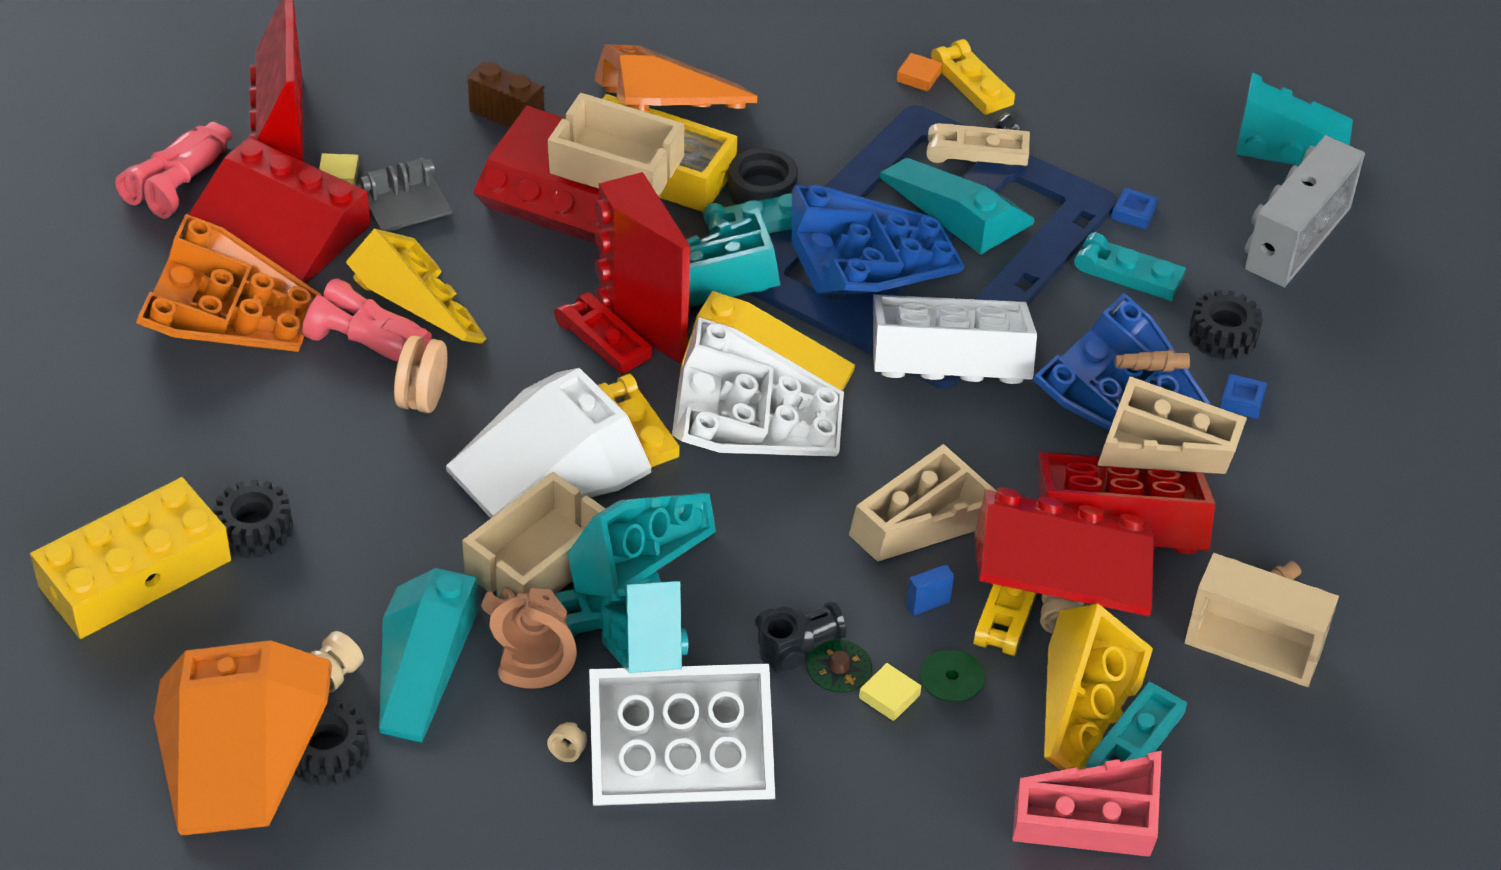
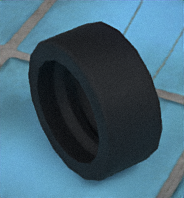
M772 148L746 150L738 154L730 163L728 193L736 205L752 200L760 201L780 197L784 194H792L794 185H797L798 167L787 154ZM757 175H767L777 178L781 182L771 186H757L748 183L745 179Z

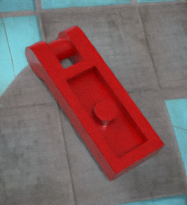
M589 292L578 296L575 303L571 305L563 304L554 310L556 321L563 329L569 328L621 375L652 358V346Z

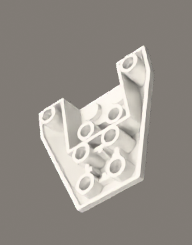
M698 318L679 376L672 435L682 442L719 453L837 456L840 450L844 392L737 329Z
M580 368L556 372L524 389L446 465V470L481 509L492 518L552 472H555L579 489L582 499L586 495L595 497L619 491L650 474L651 465L628 415Z

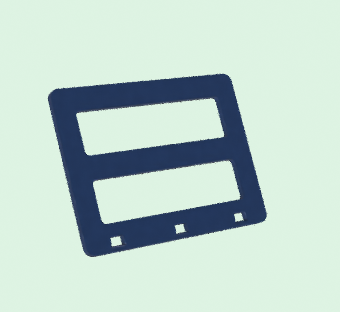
M909 106L824 187L865 198L882 181L880 178L881 171L903 160L921 142H929L928 130L932 125L938 123L963 124L923 106ZM1029 155L1027 166L980 161L973 162L975 165L962 178L984 185L997 193L1008 182H1017L1063 204L975 298V300L1026 302L1028 306L1083 246L1087 236L1094 233L1112 214L1117 197L1113 192L1032 155ZM1081 217L1090 221L1084 228L1075 224ZM943 227L949 240L952 241L956 236ZM792 229L776 232L770 239L774 246L780 286L748 294L873 355V295L899 296L910 284L878 292L846 295L840 300L833 299L825 294H817L815 289L786 276L800 260L791 244ZM1024 279L1033 283L1027 291L1018 287ZM909 373L941 389L954 387L961 380L960 376L944 375L943 379L930 380L921 377V374Z

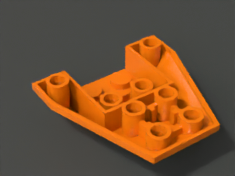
M604 44L595 73V82L605 87V92L617 93V99L624 105L641 111H649V105L711 107V104H724L728 108H745L746 103H757L758 98L757 95L740 84L639 45Z
M185 214L174 238L164 270L154 291L149 292L138 315L136 324L174 338L299 352L305 337L302 329L306 313L315 297L321 294L224 228Z
M270 640L186 650L165 673L159 683L154 722L177 831L181 836L267 827L270 825L328 703L332 671L330 660Z

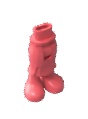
M210 122L206 126L194 127L193 130L179 136L166 149L153 153L150 159L130 166L121 172L115 180L119 195L125 202L135 206L146 199L147 205L153 214L163 219L169 218L176 212L179 206V198L176 192L177 187L182 183H189L193 176L211 166L219 155L225 151L226 143L232 139V132L227 127L215 122Z
M338 278L327 283L324 296L318 295L312 301L306 313L302 329L303 335L313 341L322 340L331 329L347 335L349 341L361 343L378 354L397 362L402 348L410 336L423 337L426 347L432 340L431 332L421 328L418 324L405 317L383 309L373 299L367 300L355 292L351 284Z

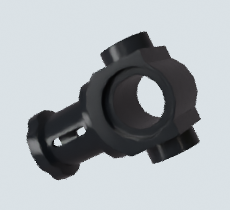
M828 602L824 604L823 609L806 615L800 610L795 611L792 608L782 606L776 609L765 610L755 619V625L758 628L761 660L765 664H769L770 667H773L776 673L797 668L804 661V654L814 650V643L831 637L841 639L846 636L844 617L835 602Z

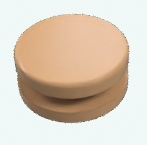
M412 335L406 340L398 360L394 383V399L399 408L409 410L410 407L423 413H431L436 408L443 390L447 369V347L443 341L432 339L426 347L423 337Z

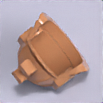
M507 587L502 589L499 598L492 591L486 592L481 607L486 613L491 615L490 629L494 638L503 646L502 658L498 668L500 680L520 688L537 689L553 685L566 677L575 664L577 648L567 625V610L551 589L530 588L528 594L518 593L515 596L514 592Z

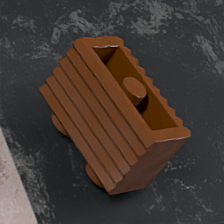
M485 61L467 75L469 111L475 112V115L481 114V117H487V120L492 119L493 122H498L499 125L504 124L506 128L512 126L526 105L545 111V103H543L545 100L543 97L545 86L530 81L529 77L525 75H516L500 68L497 63Z

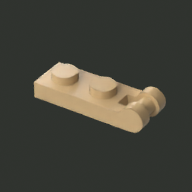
M942 123L934 124L928 130L927 158L931 162L941 163L946 159H958L971 162L1028 165L1030 131Z

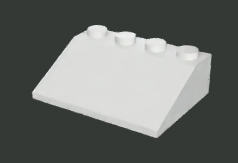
M873 295V361L875 372H881L883 376L891 378L904 377L905 373L921 374V377L930 380H940L944 378V375H954L970 382L982 381L984 377L999 378L1001 382L1009 384L1022 383L1023 379H1033L1037 332L1026 302Z
M769 664L682 666V669L641 673H628L625 668L589 669L593 806L775 799Z

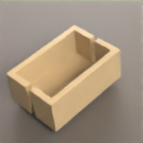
M580 93L567 111L566 119L562 118L548 139L550 174L599 188V183L643 172L659 196L667 184V177H672L684 158V123Z
M552 472L462 540L464 573L477 577V584L488 592L492 591L493 593L497 590V598H499L502 589L507 587L514 592L515 596L518 593L528 594L530 588L551 589L553 593H558L573 581L568 551L592 517L605 510V508L587 495L581 499L579 489L555 472Z
M1213 553L1197 590L1184 644L1309 687L1326 641L1339 596Z

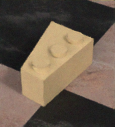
M943 444L856 505L849 536L877 562L974 532L985 489L996 490Z

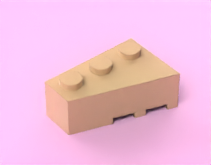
M1130 376L1097 466L1226 474L1247 418Z

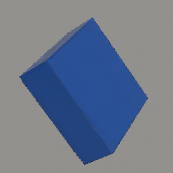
M1124 188L1113 208L1111 219L1146 230L1158 207L1159 198Z
M1229 374L1220 408L1258 419L1268 383Z
M942 565L909 578L906 606L913 616L950 603L954 574L947 565Z

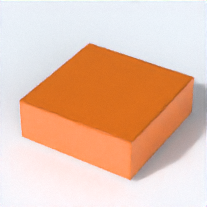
M910 53L897 71L896 82L929 92L942 73L943 63Z

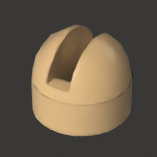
M565 722L555 728L548 738L547 745L550 752L559 760L574 762L584 751L587 744V736L584 730L581 731L577 727L576 723ZM564 738L570 741L569 745L563 740Z

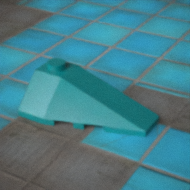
M905 158L880 172V178L926 214L937 218L943 227L980 255L1034 224L1032 216L990 188L918 161Z
M710 493L619 500L593 516L568 551L575 592L606 597L616 594V591L624 589L625 585L639 583L714 534L716 528Z
M434 568L396 588L382 622L380 733L423 742L479 611L477 577Z

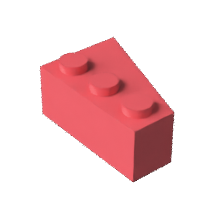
M1162 751L1148 753L1146 757L1120 762V759L1106 761L1102 766L1078 770L1075 767L1020 778L1015 798L1012 841L1150 857L1158 838Z

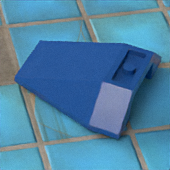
M794 185L791 244L817 294L856 295L878 292L960 273L965 267L939 220L935 217L819 185Z
M1125 293L1101 314L1091 330L1061 357L1057 354L1032 379L1062 407L1110 431L1130 376L1210 404L1188 369L1160 372L1115 368V355L1173 350L1176 353L1155 320Z

